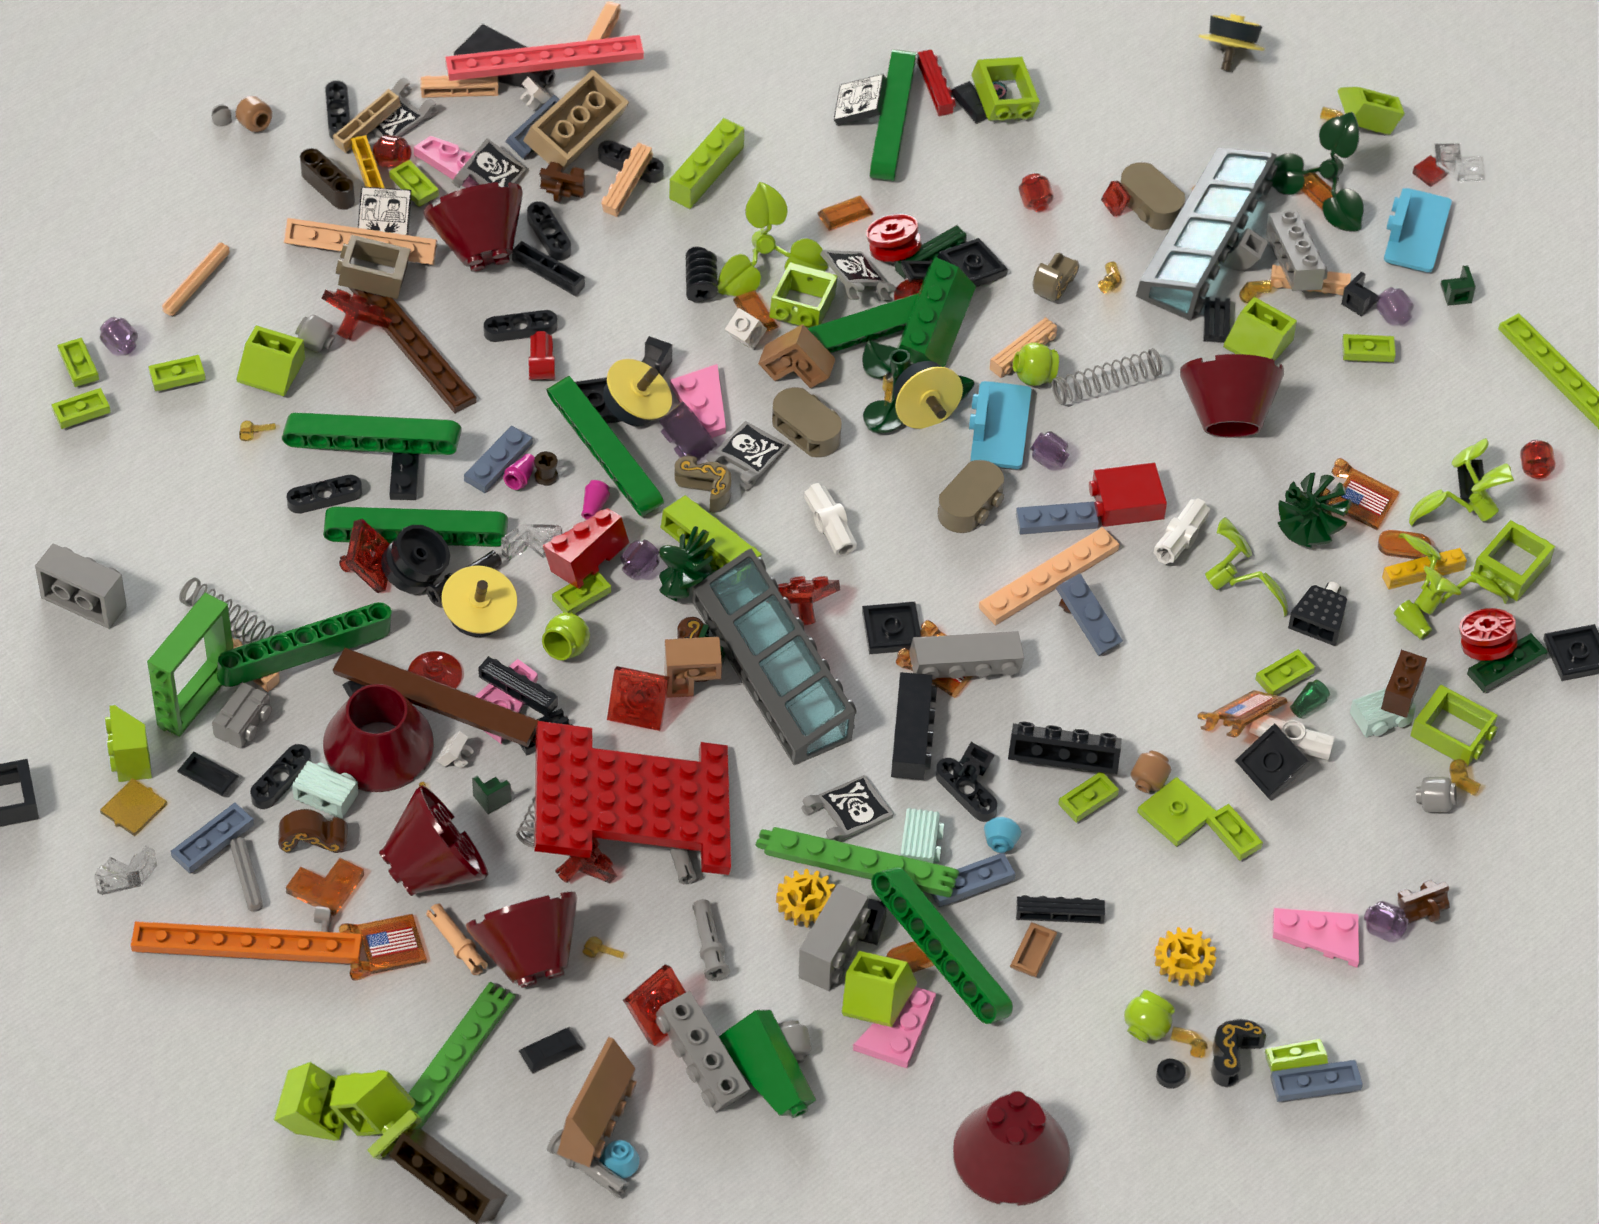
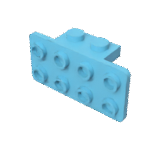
M1403 188L1400 198L1395 197L1392 212H1396L1395 216H1389L1386 229L1391 230L1384 261L1415 270L1432 272L1452 200L1431 193Z
M989 381L981 382L979 394H973L972 409L976 410V414L970 415L969 429L974 430L970 461L985 460L998 467L1020 469L1022 467L1031 398V388L1029 386Z

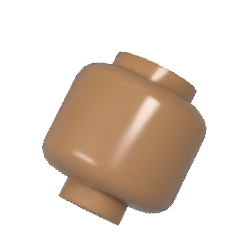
M256 96L245 97L240 101L235 111L238 122L251 132L263 131L272 120L270 106Z
M1153 750L1149 751V753L1140 754L1130 774L1136 782L1135 787L1144 793L1162 789L1171 773L1168 758Z

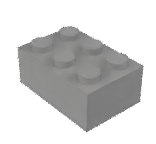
M52 543L35 565L41 598L110 629L127 607L122 574L114 568H107L98 564L92 558L83 557L67 547H61Z
M836 885L799 949L800 979L827 991H830L834 982H840L845 970L843 966L847 960L851 961L853 959L859 938L864 939L870 927V924L867 923L871 911L868 909V896L843 885Z

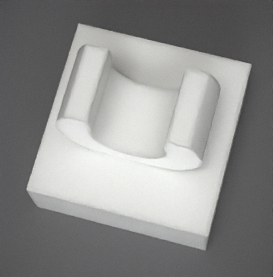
M527 77L522 83L528 91L524 92L520 99L531 110H535L540 102L545 104L551 98L544 88L530 77Z
M459 731L449 738L436 761L444 767L451 762L458 768L466 766L468 762L461 757V754L469 757L474 752L470 746L464 745L468 736Z

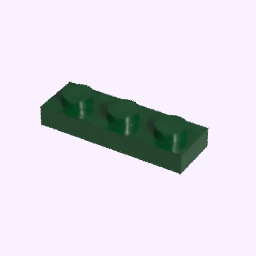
M1530 633L1518 640L1517 647L1511 654L1496 660H1482L1469 667L1467 675L1483 692H1486L1545 659L1548 651Z

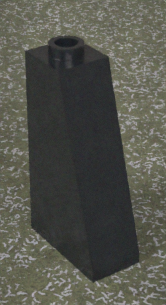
M482 24L454 51V56L527 48V46ZM552 69L499 75L498 82L525 88L522 83L527 77H530L542 88H545L546 85H550L553 82L555 72Z

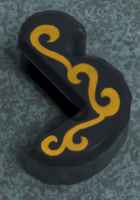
M1235 1019L1225 1021L1217 1028L1212 1046L1214 1058L1211 1067V1076L1216 1084L1222 1087H1230L1238 1082V1072L1241 1071L1239 1047L1241 1049L1263 1048L1266 1040V1033L1263 1027L1251 1020Z

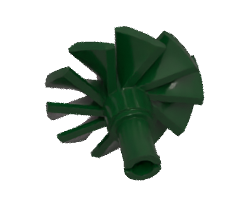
M1315 472L1308 474L1300 483L1303 491L1293 481L1285 493V502L1279 500L1278 509L1281 521L1278 522V526L1285 536L1297 545L1312 548V545L1328 544L1333 541L1330 535L1342 530L1348 523L1332 516L1331 512L1344 517L1351 507L1350 499L1327 505L1333 498L1346 495L1345 486L1339 482L1328 495L1323 496L1326 487L1335 479L1331 475L1321 476L1319 488L1314 494H1312Z
M694 526L687 545L685 544V534H682L679 547L665 545L659 549L660 558L668 566V568L660 572L659 578L662 586L659 591L667 598L677 602L678 598H687L689 596V587L700 583L716 572L709 563L712 561L713 556L703 559L715 542V539L712 538L706 543L709 531L703 529L698 535V527ZM722 576V578L711 583L710 586L716 589L726 585L723 583L724 581L729 583L730 578Z

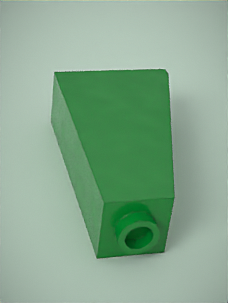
M755 1010L718 1036L738 1070L779 1116L792 1115L793 1118L799 1117L806 1113L808 1106L816 1101L771 1010Z

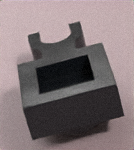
M971 741L959 761L963 766L958 775L962 776L966 772L972 777L970 782L974 783L978 775H984L995 755Z

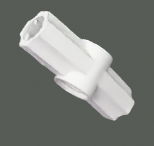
M819 483L810 485L809 489L804 492V499L814 514V521L818 531L825 533L835 555L840 557L849 555L856 549L857 543L847 525V515L844 507L840 503L836 504L825 486Z
M1198 498L1195 500L1191 499L1179 517H1174L1170 521L1165 535L1154 548L1153 553L1159 562L1165 565L1170 562L1173 563L1185 548L1190 549L1200 527L1210 514V508L1206 505L1205 501Z
M1263 711L1255 715L1250 727V733L1260 737L1275 723L1303 754L1329 760L1335 739L1334 736L1305 729L1304 725L1296 720L1285 722Z

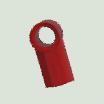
M537 331L536 334L530 336L529 380L555 379L552 335L547 334L546 331Z

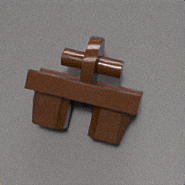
M552 161L546 169L541 168L539 173L541 177L540 189H545L546 193L554 194V202L560 203L562 197L571 198V196L584 198V169L574 167L570 174L562 173L563 166L560 163Z
M1433 880L1424 882L1420 886V891L1412 893L1408 889L1398 892L1397 897L1398 905L1401 908V920L1405 924L1427 917L1431 922L1439 921L1440 911L1450 908L1448 901L1449 886L1447 883L1436 884Z

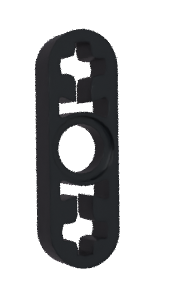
M338 80L329 82L325 87L328 131L330 138L333 140V135L340 131L337 130V123H342L343 128L350 122L347 85ZM334 92H339V98H334ZM342 108L344 112L336 114L332 110Z
M612 140L603 141L598 146V159L602 164L622 171L624 161L629 159L632 148ZM652 157L640 179L648 183L661 181L664 176L662 161Z
M536 201L531 203L527 207V220L551 258L557 261L568 259L571 255V242L553 212L544 202ZM546 228H553L555 232L552 234H545L543 230Z
M539 310L492 316L484 322V336L491 342L530 338L537 331H546L547 334L552 335L557 330V315L550 310ZM517 323H525L527 327L524 329H516L514 325Z
M344 475L294 487L286 495L287 507L291 512L301 514L355 501L362 495V483L360 478L355 475ZM327 490L332 493L327 498H321L317 495L320 491Z
M303 744L290 746L251 787L250 794L252 804L256 808L268 809L272 807L293 785V782H295L307 761L311 762V752L307 746ZM278 772H285L289 775L284 781H277L273 778Z
M953 758L941 759L936 766L937 781L975 819L982 822L993 819L997 812V800L977 780L971 783L972 777L970 774L964 772L962 776H959L958 773L962 765ZM963 785H969L974 791L970 794H963L959 788ZM980 804H981L983 807L989 806V810H987L986 808L979 809V808H980Z

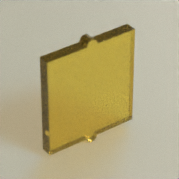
M132 778L100 809V813L113 821L116 827L120 826L133 836H136L167 805V801L154 793L151 787L147 788Z

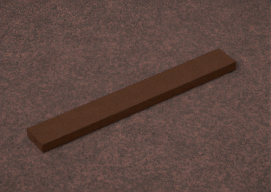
M349 288L454 414L477 403L473 392L393 298Z
M344 648L332 669L335 675L364 686L372 684L390 686L399 691L414 705L526 747L530 745L536 733L539 721L537 719Z

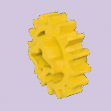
M805 869L804 874L800 875L795 870L793 871V878L786 875L784 877V884H778V893H776L778 912H784L785 920L794 918L795 926L802 921L805 927H809L810 922H816L835 889V884H829L828 876L820 878L819 871H815L811 875L809 870Z
M1177 927L1176 934L1168 930L1165 938H1159L1158 946L1155 948V966H1160L1159 974H1169V982L1178 979L1179 986H1182L1184 981H1188L1190 986H1194L1195 979L1204 982L1205 975L1211 976L1217 958L1215 957L1216 948L1210 947L1211 939L1206 938L1203 940L1202 931H1199L1196 935L1192 934L1191 927L1187 929V932H1182L1181 928ZM1170 949V950H1171V954H1170V957L1168 958V957H1167V951ZM1203 955L1204 961H1203V963L1201 964V963H1200V956Z

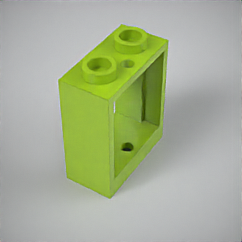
M1023 57L978 59L971 77L988 121L1033 118L1040 101ZM1015 80L1022 98L999 100L992 81Z
M789 263L771 297L769 317L799 326L804 324L807 328L820 325L836 295L838 276ZM790 290L820 297L822 300L818 307L788 300L786 297Z
M1510 520L1478 556L1473 571L1488 577L1499 586L1505 595L1518 601L1550 564L1555 546L1548 540L1527 530L1524 526ZM1507 540L1537 557L1522 576L1492 558Z
M1440 684L1414 720L1410 736L1468 767L1473 759L1478 760L1484 751L1486 740L1491 742L1498 730V727L1495 726L1498 715ZM1442 710L1481 730L1470 747L1431 726Z

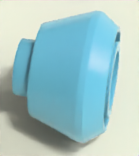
M1006 817L993 818L984 825L987 844L993 851L998 853H1005L1013 849L1022 834L1018 824Z
M616 1140L608 1144L599 1158L602 1164L623 1179L633 1175L639 1167L637 1151L628 1142L623 1140Z

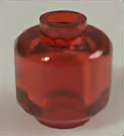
M384 135L374 144L373 155L378 165L386 168H395L410 160L411 147L406 139L402 137Z
M1039 173L1025 176L1018 187L1023 206L1029 210H1034L1035 212L1044 211L1054 199L1049 179L1041 176Z
M1532 440L1525 444L1520 451L1522 469L1527 476L1534 479H1543L1549 476L1555 469L1554 450L1548 442Z

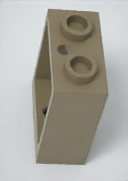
M351 235L349 243L343 244L341 259L337 263L335 274L340 275L338 285L398 299L411 249ZM352 258L394 267V271L392 274L350 263Z

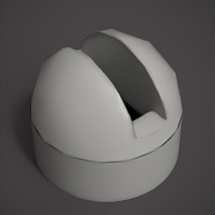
M218 104L213 108L211 115L212 122L215 125L226 126L232 121L231 111L226 105Z

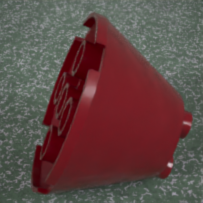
M498 182L454 191L440 197L441 203L433 207L432 203H430L424 209V217L463 265L470 267L472 272L483 270L485 265L495 263V265L506 264L510 261L509 256L513 252L523 198V190L519 184L509 182V187H499Z
M424 785L415 790L384 848L379 851L382 859L388 865H391V868L388 870L391 877L396 883L402 881L405 890L410 896H414L416 893L484 880L488 875V870L476 846L466 831L460 834L451 821L455 816Z
M576 892L560 893L561 899L559 897L550 899V896L546 895L492 911L484 915L485 919L483 922L477 924L476 919L466 924L467 931L509 980L514 984L518 983V986H521V988L537 984V979L546 976L549 980L565 975L564 969L568 967L578 899Z
M1013 1091L973 1111L961 1123L954 1138L953 1160L956 1171L963 1183L979 1197L999 1205L1000 1202L1017 1203V1206H1023L1044 1199L1061 1184L1069 1165L1070 1149L1063 1129L1043 1107L1021 1091Z

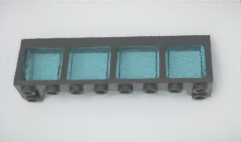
M1217 148L1140 279L1135 297L1191 321L1195 312L1200 314L1206 301L1203 298L1210 287L1209 280H1215L1220 269L1219 263H1225L1230 251L1228 247L1229 245L1234 247L1239 237V232L1237 231L1239 228L1242 230L1245 228L1249 219L1248 212L1253 213L1259 200L1257 197L1267 196L1273 182L1269 181V179H1273L1277 170V166L1274 165L1276 154Z
M751 548L693 587L692 602L704 622L709 625L712 635L719 637L720 646L724 648L727 659L795 766L852 741L853 729L855 728L854 718L857 711L853 701L847 699L844 695L839 679H834L827 660L821 658L818 654L813 638H808L804 632L801 619L795 617L792 613L789 600L785 596L782 597L778 591L779 588L773 576L770 577L766 572L763 559L760 556L757 557Z

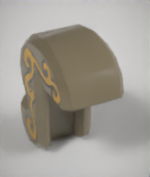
M1059 252L1054 255L1048 265L1040 263L1033 279L1034 293L1050 301L1059 300L1065 292L1068 283L1072 282L1078 273V260L1070 259Z
M683 456L675 462L674 478L679 487L711 491L710 512H718L726 507L731 498V473L726 466L718 462H706L697 465V458L694 456Z

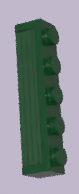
M958 225L950 228L922 244L919 251L914 255L895 261V271L905 280L907 277L901 268V261H933L935 257L938 258L939 252L966 243V233Z

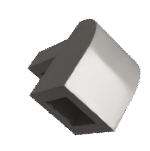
M1219 223L1214 225L1205 245L1213 251L1217 250L1228 229ZM1247 228L1239 235L1234 247L1229 245L1228 257L1224 264L1221 262L1220 264L1234 270L1248 269L1260 260L1268 241L1250 228Z

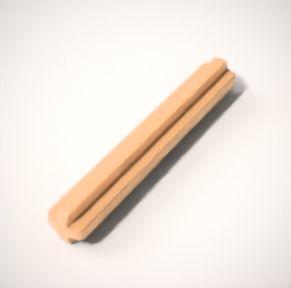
M220 242L213 248L162 305L165 314L173 316L229 255L228 245Z

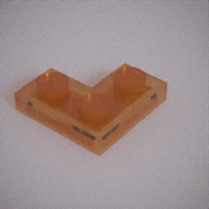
M342 858L338 859L325 878L300 867L286 886V893L311 906L328 907L331 915L335 917L363 878L364 869Z

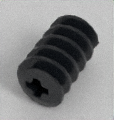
M692 247L685 254L686 297L693 302H702L712 299L718 294L717 256L703 247Z

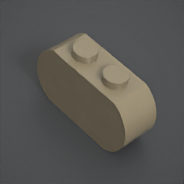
M1133 163L1123 170L1119 187V198L1122 203L1132 209L1139 219L1145 221L1151 228L1156 230L1170 229L1185 204V194L1150 163Z
M787 388L775 396L773 400L772 425L776 430L811 457H825L838 449L841 442L842 422L833 409L826 407L820 402L818 397L813 394L811 395L804 388Z
M970 461L939 494L937 515L940 523L946 529L956 533H968L973 531L979 523L983 524L988 518L989 512L994 507L997 508L1004 499V475L1001 469L989 461Z

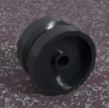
M410 525L402 529L382 554L381 565L384 575L397 589L409 594H420L425 592L426 587L433 584L447 568L450 561V552L443 537L435 530L424 525Z

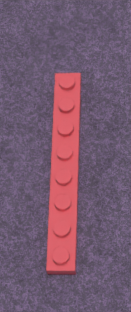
M640 35L446 56L445 59L449 81L641 60L644 59V51Z

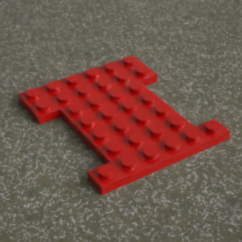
M538 721L536 727L534 851L590 858L592 838L701 851V872L729 875L731 870L728 745L701 742L699 746V761L592 748V728Z

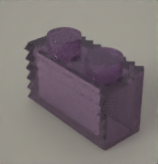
M683 401L659 420L664 427L661 433L670 443L672 441L675 442L677 446L674 448V451L680 458L683 456H694L699 461L705 454H708L714 447H717V443L703 424Z

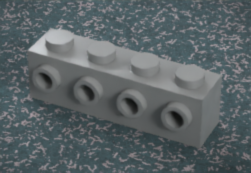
M1298 211L1269 213L1265 234L1292 291L1322 290L1323 280L1327 278V266L1323 264L1320 252L1316 250L1313 238L1306 230L1305 221L1301 220Z
M1019 631L913 637L909 651L913 673L933 675L932 680L947 677L958 679L963 676L985 677L995 674L1013 675L1020 673L1024 662Z
M688 991L661 1006L656 1013L657 1025L663 1033L667 1032L672 1041L671 1047L678 1058L682 1057L687 1065L686 1071L689 1078L694 1083L697 1082L703 1091L701 1096L708 1107H712L715 1113L745 1097L750 1090L749 1086L692 993Z

